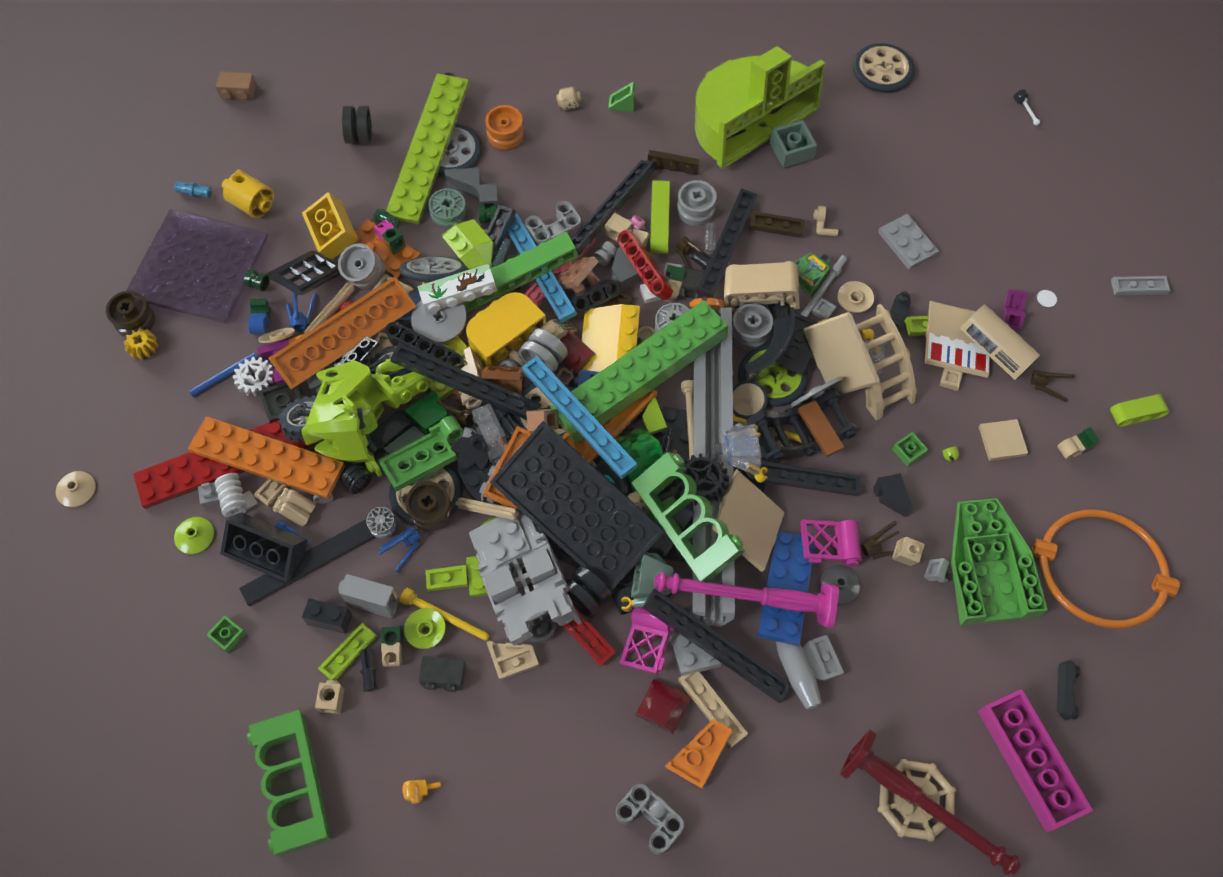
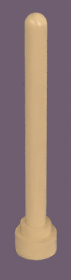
M685 380L681 383V391L686 396L689 457L691 460V455L693 454L694 381Z

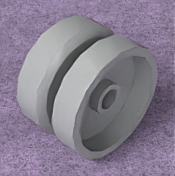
M701 180L685 183L678 192L677 214L679 218L691 226H702L712 220L716 205V191L714 187Z
M361 243L352 244L341 253L338 260L340 274L360 289H370L376 286L385 273V265L382 258L367 245Z
M752 303L745 304L735 311L732 319V340L736 346L743 350L751 351L769 342L773 327V317L769 310L762 305Z
M535 329L528 338L529 341H526L519 350V355L525 363H528L537 356L552 373L558 368V363H561L568 355L565 345L553 334L542 329Z

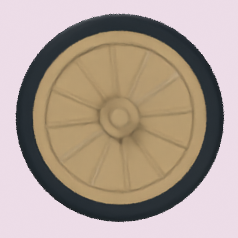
M743 381L733 387V414L737 417L748 419L760 410L766 409L768 395L762 385L754 381Z

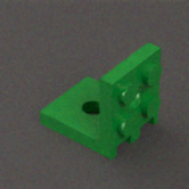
M635 429L625 437L615 438L617 443L637 463V468L628 474L633 492L637 490L632 482L663 456L659 441L645 429Z

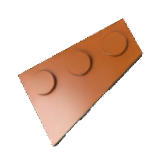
M713 719L664 767L703 789L733 730Z

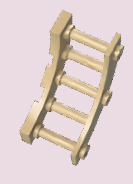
M881 304L877 305L875 317L856 325L860 332L880 323L886 332L885 335L867 343L864 342L868 353L871 349L888 341L891 342L894 348V355L876 363L872 362L876 372L897 361L900 367L901 374L865 389L866 408L875 420L883 418L885 406L905 397L913 404L917 394L914 372L910 361L911 353L906 348L897 327L891 319L890 312L887 309L885 310ZM902 382L900 392L884 399L882 398V393L885 389Z

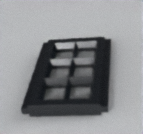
M311 250L268 272L271 280L302 296L341 275L338 263L315 250Z

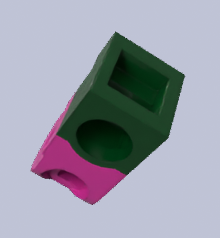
M386 219L373 227L379 239L388 246L393 255L406 247L403 235Z

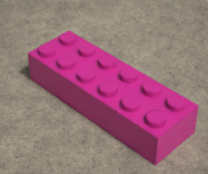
M1022 689L987 704L978 711L1046 833L1093 811Z

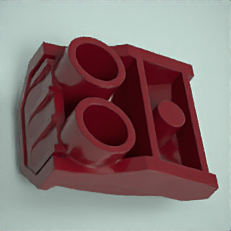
M653 679L635 716L638 718L641 716L645 721L652 722L674 735L691 697Z

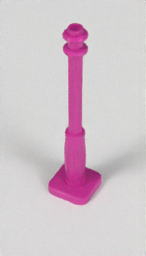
M664 571L660 575H655L654 587L658 588L659 592H663L664 589H671L672 594H676L677 591H686L761 602L763 606L767 605L792 611L815 612L818 624L824 627L833 628L835 624L839 587L833 584H822L820 593L815 595L789 589L764 587L761 590L679 578L677 573L673 577L666 576Z

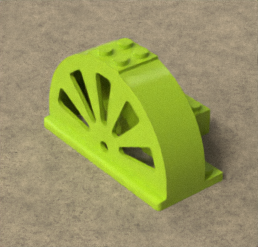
M776 46L761 56L730 59L706 73L697 90L695 107V133L702 148L717 161L719 167L724 169L770 140L772 129L801 121L817 111L820 105L826 63L819 60L808 67L792 60L791 55ZM789 101L775 114H770L771 110ZM760 124H765L766 126H765V127H760L759 125H760ZM746 130V132H743L737 136L727 139L733 134L737 133L738 131Z

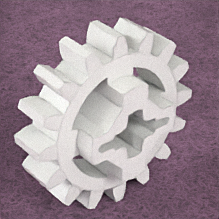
M252 357L251 361L244 359L245 364L239 363L240 369H234L236 373L233 376L234 384L241 393L245 392L247 396L251 393L257 396L259 390L269 388V384L275 383L272 379L274 378L272 371L274 369L268 360L263 361L262 357L257 361L254 357Z

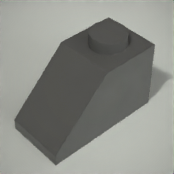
M619 247L612 266L611 280L618 282L621 288L620 291H623L639 283V274L622 248Z

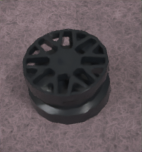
M358 463L345 471L340 482L344 487L349 488L351 494H357L368 486L372 475Z

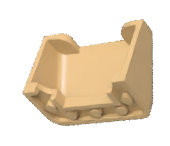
M786 261L784 263L749 265L732 264L726 268L724 302L725 308H732V313L735 312V308L738 305L741 307L744 303L781 301V305H785V302L790 307H794V309H800L798 265L796 263Z

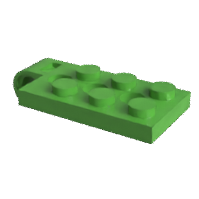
M454 416L443 418L438 424L429 428L430 433L378 460L396 492L457 460V456L451 450L450 445L463 436L464 430ZM438 446H444L440 451L435 450ZM421 455L427 456L424 460H418V457ZM404 464L409 465V467L406 469H400V467Z

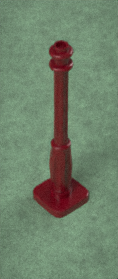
M871 729L852 748L839 773L842 777L847 779L857 768L864 769L889 791L908 801L911 805L916 804L988 856L991 865L996 866L999 864L1003 867L1005 875L1010 873L1015 875L1019 871L1021 864L1018 862L1019 858L1017 855L1009 856L1006 854L1004 846L997 847L925 795L922 792V788L918 787L904 773L874 755V752L870 749L876 738V733Z

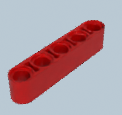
M628 230L621 231L618 234L617 242L650 292L661 300H668L672 296L673 289L639 238Z

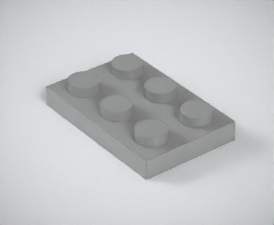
M908 214L880 227L878 230L880 236L908 270L937 256L939 250Z
M674 631L670 635L671 645L681 676L721 667V662L678 632Z

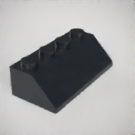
M241 512L226 518L220 555L288 582L304 558L308 539Z

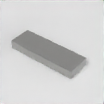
M1167 276L1113 277L1111 279L1114 295H1167L1171 291Z

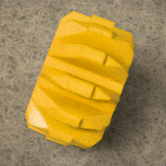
M139 328L137 332L132 330V334L126 335L127 340L123 341L126 352L134 359L139 358L143 360L145 356L150 358V354L156 353L155 348L158 347L157 338L148 329L143 331V329Z

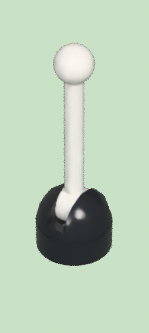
M1025 89L1019 90L1014 94V100L1018 104H1024L1034 120L1033 124L1038 126L1040 120L1035 117L1027 104L1029 98Z

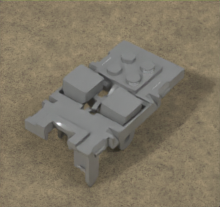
M521 510L516 520L497 517L468 532L477 551L476 556L480 564L478 570L481 572L480 575L494 612L498 616V622L501 625H505L506 635L514 646L532 637L533 633L530 631L528 623L533 625V620L537 618L543 620L542 616L549 613L552 621L557 622L559 626L569 623L573 619L578 625L582 624L569 595L566 594L570 590L548 538ZM521 563H524L527 570L525 574L522 573L519 566ZM513 567L516 568L519 575L516 578H513L510 571ZM532 582L536 585L533 586L534 590L530 592L527 584ZM522 586L524 587L526 593L523 596L521 595V593L517 594L518 588Z

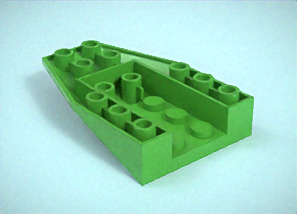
M992 498L958 502L951 564L960 626L1040 618L1048 609L1032 551L999 500Z

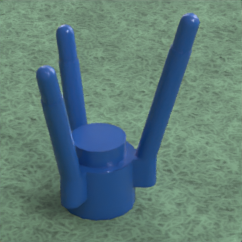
M293 292V314L290 304H286L291 328H294L296 331H302L306 329V325H310V318L317 294L313 295L306 317L304 313L298 312L297 294Z
M410 527L401 535L382 545L378 554L381 555L400 542L405 547L411 546L395 569L397 573L413 551L420 546L418 541L421 537L413 527Z

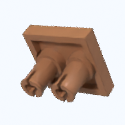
M595 257L573 260L569 264L568 270L558 277V282L562 289L572 288L577 293L585 289L581 283L584 279L590 286L599 282L600 279L592 271L598 260Z

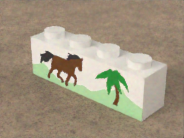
M489 264L417 286L427 314L437 312L443 308L456 306L465 301H472L475 298L487 296L497 291Z

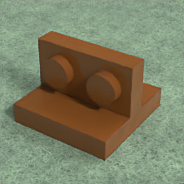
M487 365L482 370V378L519 395L522 394L523 376L525 373L521 367Z

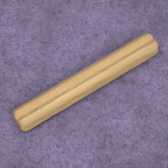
M349 282L346 283L306 328L303 334L331 318L355 291L354 286Z
M462 497L456 502L458 508L511 520H516L517 516H519L517 508Z

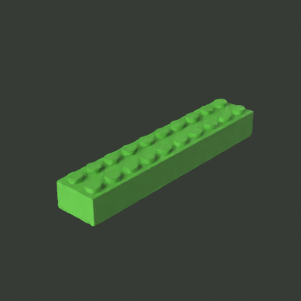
M703 300L571 391V393L603 425L727 338L728 325ZM554 405L550 406L551 409H557ZM557 409L558 424L575 444L581 441L583 436Z

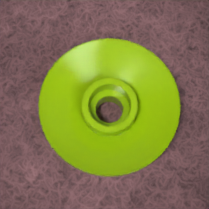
M202 517L186 519L175 531V545L185 554H199L212 544L215 536L214 527L207 519Z
M429 608L413 612L407 618L404 626V634L407 641L418 649H429L436 646L443 639L446 630L443 617L437 611ZM424 628L430 629L427 634L422 633Z

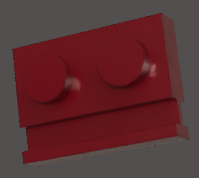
M568 330V334L560 339L568 353L563 361L578 374L590 361L589 358L596 353Z

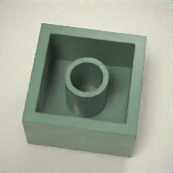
M803 120L772 129L770 145L783 168L815 158L817 144Z

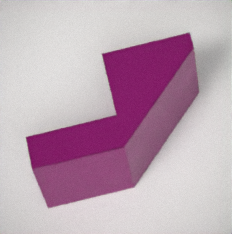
M1008 288L1003 309V321L1012 330L1022 331L1026 315L1023 309L1028 292Z

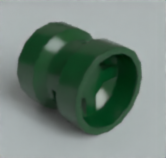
M479 206V222H491L498 206H491L490 208Z
M252 269L247 271L244 278L245 286L255 287L256 290L262 292L267 289L270 277L267 274H259Z

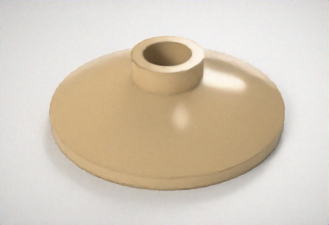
M850 281L843 284L837 295L839 304L845 310L852 313L865 312L870 309L874 302V294L871 288L859 281Z
M283 328L274 330L260 336L258 341L265 344L281 342L291 337L295 333V329Z
M83 471L69 473L59 481L56 487V497L66 507H80L89 502L96 490L95 480L90 474Z

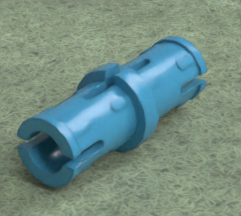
M177 181L174 186L175 192L186 193L192 197L202 196L210 198L212 196L211 187L200 186L197 183L192 182L190 184Z

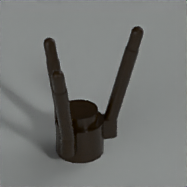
M686 236L677 242L676 246L679 248L677 253L681 256L690 275L694 276L684 254L690 255L695 250L700 254L702 253L708 259L711 257Z
M1033 371L1031 384L1035 385V390H1041L1065 402L1068 401L1067 398L1043 387V385L1048 384L1049 377L1074 378L1075 374Z
M456 399V402L464 409L461 411L438 400L436 401V404L457 414L456 418L463 430L465 427H472L475 424L473 420L475 411L467 409L466 405L463 406L462 401ZM468 420H472L471 424H467L466 422Z
M896 521L888 524L861 543L863 552L868 558L872 556L875 560L879 557L893 555L894 551L880 553V550H882L881 543L898 535L900 532L897 530L880 539L877 538L896 525Z

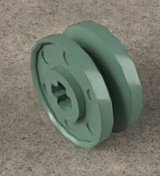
M449 188L441 189L430 197L429 210L431 219L435 224L450 228L456 223L463 222L467 213L465 198L460 192Z

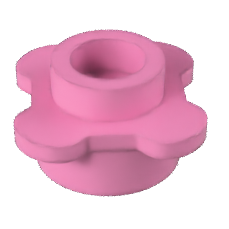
M633 215L632 219H627L632 222V229H646L644 226L646 222L641 217Z

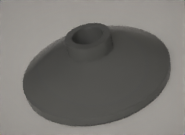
M830 567L824 571L820 578V591L824 583L839 587L838 605L851 603L859 594V579L847 567ZM842 580L844 585H839L837 581Z

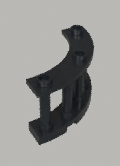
M832 388L811 400V402L816 401L821 410L832 407L843 428L836 432L840 441L851 439L857 435L856 432L861 430V427L853 423L849 424L839 406V401L844 396L841 391ZM801 405L788 408L782 414H778L777 411L760 410L746 420L749 427L757 425L758 429L761 430L771 452L764 456L766 460L779 462L805 455L810 457L821 450L816 441L810 442L800 423L802 417L798 412V408ZM789 423L793 425L803 445L792 447L782 425ZM768 428L776 431L783 446H777Z

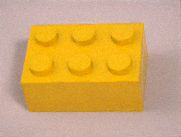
M329 192L302 212L318 252L331 260L359 240L342 201Z

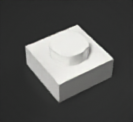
M646 284L640 285V291L645 303L661 300L650 292Z

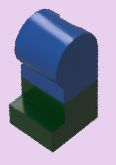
M250 299L249 332L250 334H266L271 307L267 299Z

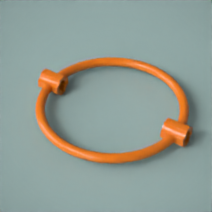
M1080 510L1067 514L1058 519L1048 529L1043 540L1036 538L1031 550L1034 557L1040 558V567L1044 581L1057 601L1073 615L1096 626L1123 629L1143 624L1162 609L1168 596L1175 597L1180 587L1178 579L1170 577L1166 558L1150 534L1130 519L1109 511ZM1097 517L1118 522L1138 534L1153 551L1161 574H1157L1152 582L1153 591L1159 593L1153 606L1135 618L1107 620L1090 615L1072 604L1058 589L1048 561L1052 562L1057 553L1058 546L1051 543L1060 528L1080 518Z

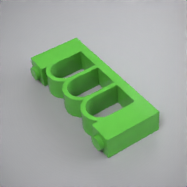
M667 452L636 478L632 484L700 582H706L745 552L742 547L743 542L737 535L729 534V529L722 520L712 518V505L705 497L695 495L696 483L690 475L683 473L687 469L683 465L684 461L677 453ZM681 478L685 484L684 494L666 509L657 494L675 479ZM696 500L701 506L700 518L683 532L673 519V516L690 502ZM713 523L718 530L717 541L699 556L689 539L706 525Z
M299 709L249 725L250 733H247L250 746L253 745L256 748L255 760L257 764L266 771L261 780V790L269 800L273 801L267 811L269 825L275 829L270 832L271 839L268 840L271 853L274 852V855L281 857L332 840L304 713ZM297 738L301 758L276 766L266 765L265 756L271 747ZM303 767L306 788L282 796H273L271 784L277 776ZM309 797L314 818L290 826H279L277 814L282 806Z

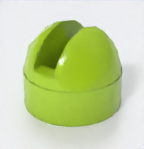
M950 447L942 451L945 460L948 462H952V457L955 461L959 457L957 447Z

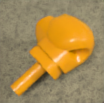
M426 779L408 780L403 784V796L405 800L411 801L412 804H418L422 802L423 796L428 795L427 790L440 788L441 783L426 784Z

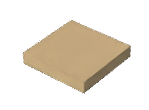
M1017 419L980 424L979 430L989 461L1027 456L1028 451Z

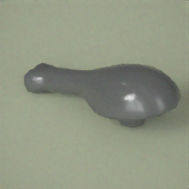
M544 616L543 620L535 619L533 621L534 624L529 625L530 631L533 633V636L529 639L533 642L548 640L555 633L558 623L552 621L551 617Z

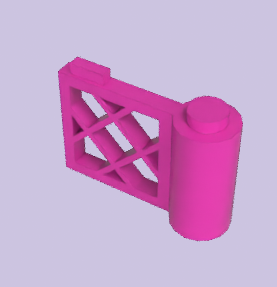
M805 519L800 521L804 559H808L809 563L820 564L821 560L842 561L848 567L858 566L862 561L857 521L844 520L835 522ZM807 526H813L818 533L813 537L807 531ZM826 527H834L835 536L833 538L824 531ZM819 534L828 541L824 547L816 540ZM811 543L820 550L818 554H810L809 545ZM831 544L837 549V555L830 554L826 548Z
M634 608L631 618L632 626L619 664L658 675L659 671L664 669L666 659L663 657L670 635L675 630L645 609ZM641 631L645 639L636 644L634 639L636 632ZM657 636L663 637L661 645L654 648L651 640ZM648 642L651 651L642 656L639 647ZM636 650L639 658L633 662H628L629 654ZM652 655L656 659L653 668L647 667L645 660Z

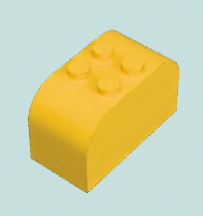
M521 293L506 294L500 299L493 301L486 309L479 311L469 321L466 328L469 347L478 354L485 367L487 365L499 366L502 361L510 359L509 353L512 350L519 353L520 348L526 341H529L528 338L534 330L546 324V316L526 295Z

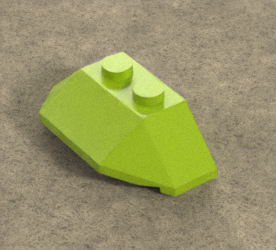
M474 219L456 223L442 234V237L469 270L489 264L490 269L492 268L493 241Z

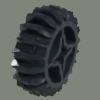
M701 453L698 458L692 454L691 460L684 459L683 465L687 470L683 473L690 475L696 483L695 495L705 497L710 501L711 505L714 500L719 502L720 496H724L726 494L725 490L729 487L727 483L729 482V476L726 475L728 473L727 468H723V462L717 463V457L710 459V454L706 458ZM711 472H713L717 477L718 484L714 482V479L710 476ZM681 478L675 479V484H678L676 490L681 491L680 496L682 497L685 491V484ZM694 500V505L696 506L698 502Z

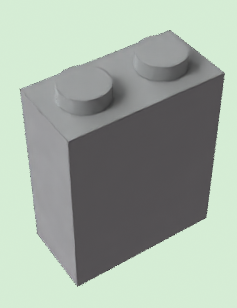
M346 574L344 580H341L338 587L339 594L347 606L393 619L399 603V598L393 587Z

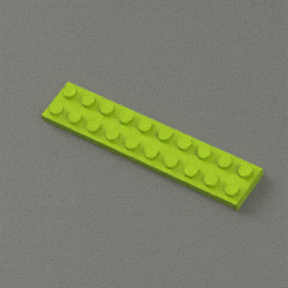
M437 73L385 213L386 218L420 224L468 90L469 79Z

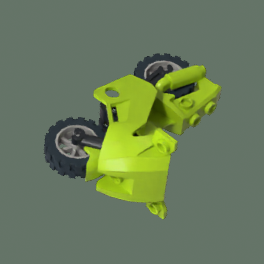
M390 347L391 349L388 350L386 348L381 353L375 354V357L370 359L368 366L353 360L318 372L316 376L322 384L317 396H305L303 399L298 398L294 400L295 402L287 404V407L282 409L278 422L284 436L288 440H294L295 442L304 441L306 445H310L324 439V441L315 446V451L337 460L366 462L368 470L371 473L375 472L380 477L382 473L372 453L376 451L377 447L370 439L369 434L378 426L377 420L384 410L382 402L397 409L400 407V404H405L415 395L425 392L436 381L390 362L396 347ZM330 373H338L334 377H327ZM328 385L329 391L327 394H324Z

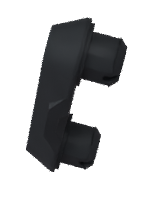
M905 291L895 297L890 310L891 319L899 333H901L911 304L910 294Z
M1073 661L1061 662L1058 666L1057 712L1064 720H1076L1079 717V708L1075 706L1074 684L1076 683V678L1080 676V667L1075 665Z

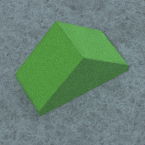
M632 82L610 95L608 109L634 112L636 83Z

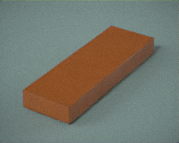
M816 401L798 408L799 414L826 458L844 450L842 442Z

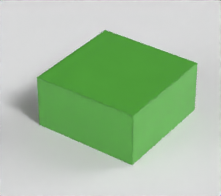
M913 432L895 443L892 448L907 467L926 455L928 451L926 446Z
M224 615L207 636L229 654L246 635V632Z

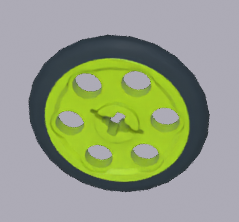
M770 344L757 347L744 356L738 370L739 382L748 381L744 364L759 358ZM777 366L773 370L776 375L775 380L769 374L755 381L763 387H770L773 391L767 394V406L780 407L788 405L803 395L809 380L807 368L803 376H789L787 374L788 370ZM788 385L791 390L785 392L781 389V386Z

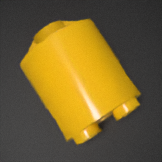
M237 170L222 182L224 200L249 216L260 218L270 210L274 200L273 190L242 170Z

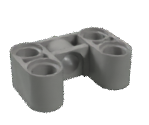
M560 201L556 205L558 221L550 225H544L537 216H529L526 219V229L536 246L565 232L572 238L580 230L581 218L568 201Z
M637 784L616 807V818L621 824L627 825L633 822L639 813L646 817L657 827L650 837L649 848L655 855H662L671 847L683 831V819L647 786ZM643 791L646 794V798L643 801H637L634 798L635 792ZM622 808H629L632 811V815L629 818L621 817L619 812ZM672 820L678 822L679 830L675 832L670 831L667 826L668 822ZM655 838H662L665 841V847L662 849L655 848L653 840Z

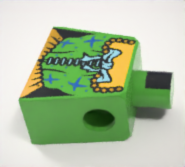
M809 253L794 262L798 265L799 287L811 297L821 286L830 269L827 265L830 263V258L825 254L818 258L813 253Z

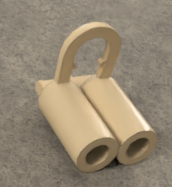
M285 488L281 496H278L273 506V511L275 513L279 512V514L303 527L310 517L309 514L315 508L316 503L294 490Z

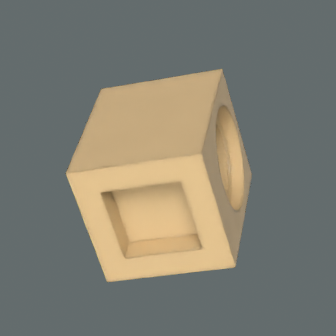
M614 213L605 224V235L617 241L618 234L621 231L628 230L632 233L633 230L631 221Z
M904 537L897 541L892 559L908 566L915 565L920 562L925 544Z
M327 680L326 683H319L315 709L319 713H341L345 689L338 681ZM331 692H335L334 698L326 701V696Z

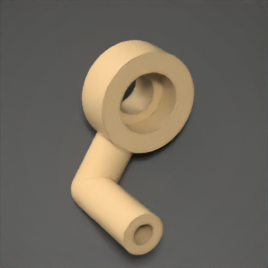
M818 206L817 209H814L813 220H816L817 234L838 236V229L824 228L826 206Z

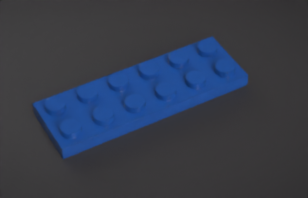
M778 530L773 546L766 587L808 593L812 563H809L808 559H804L802 535ZM811 543L809 551L810 554H814L815 545ZM767 605L763 606L757 637L799 646L805 612Z

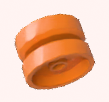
M501 105L488 112L485 123L490 144L501 150H509L519 146L524 138L523 118L519 110L512 106Z

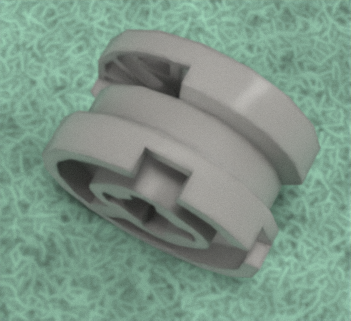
M376 507L367 515L366 524L371 534L375 537L387 538L395 532L397 527L396 519L388 508Z

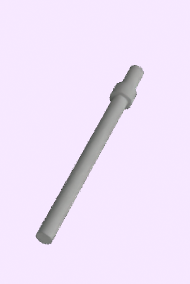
M842 255L837 263L832 265L828 276L800 315L809 316L833 279L841 273V268L847 261L845 256Z

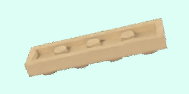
M700 672L683 675L678 679V682L710 722L715 719L733 730L727 742L730 748L748 736L747 731Z

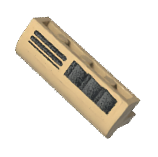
M985 304L960 327L971 340L1014 380L1040 356L1033 347L1025 342L1019 334L1012 330L1006 322L999 318Z

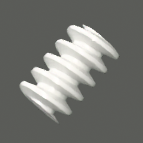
M237 473L222 475L214 483L217 488L216 492L220 501V507L222 508L221 512L225 517L246 512V509L243 508L246 506V501L243 500L245 497L242 494V487H239L241 482L238 480L239 475Z

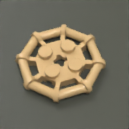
M906 759L900 760V763L895 767L918 787H921L922 792L936 803H940V796L946 795L945 809L954 815L956 788L952 787L936 768V764L913 762ZM910 770L926 772L924 778L913 777ZM931 775L944 790L937 791L935 785L929 781ZM880 784V800L877 809L896 830L897 836L901 838L905 836L925 839L932 842L939 833L947 828L941 822L936 823L930 828L928 821L933 816L919 806L909 804L908 801L894 794L893 804L888 805L889 790ZM892 809H896L904 819L902 824L891 812ZM909 822L922 824L923 830L907 828Z

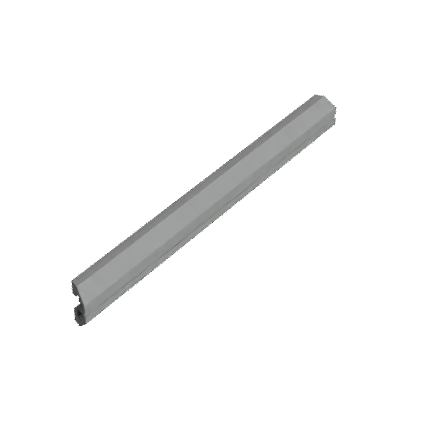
M720 308L714 311L728 325L727 338L694 360L693 455L696 458L699 457L700 453L705 458L708 454H710V459L717 457V463L723 462V468L728 470L726 475L729 476V482L727 483L730 484L733 476L732 308ZM726 441H727V444H728V450H729V451H726V450H725V442H726ZM722 448L723 455L715 456L714 449ZM729 455H730L731 466H730V465L728 464V462H727V457H728ZM711 472L710 476L714 479V482L718 484L717 477L713 472ZM720 496L719 502L714 500L712 504V518L717 517L724 496ZM693 501L694 524L700 518L701 506L699 502L695 506ZM709 523L693 536V547L699 556L717 541L718 534L712 529L713 523ZM734 561L706 582L735 586ZM693 572L692 580L700 581ZM692 592V615L707 626H723L734 619L735 598Z

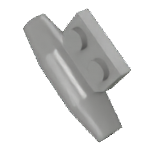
M825 635L809 640L803 647L800 644L795 646L775 641L779 658L791 686L806 710L822 705L816 680L824 682L844 674L828 636Z

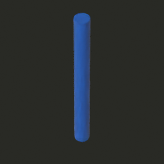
M254 352L249 356L245 357L244 359L251 361L252 357H254L256 360L258 359V357ZM242 359L191 389L189 393L194 397L235 373L234 369H240L238 364H245V360Z

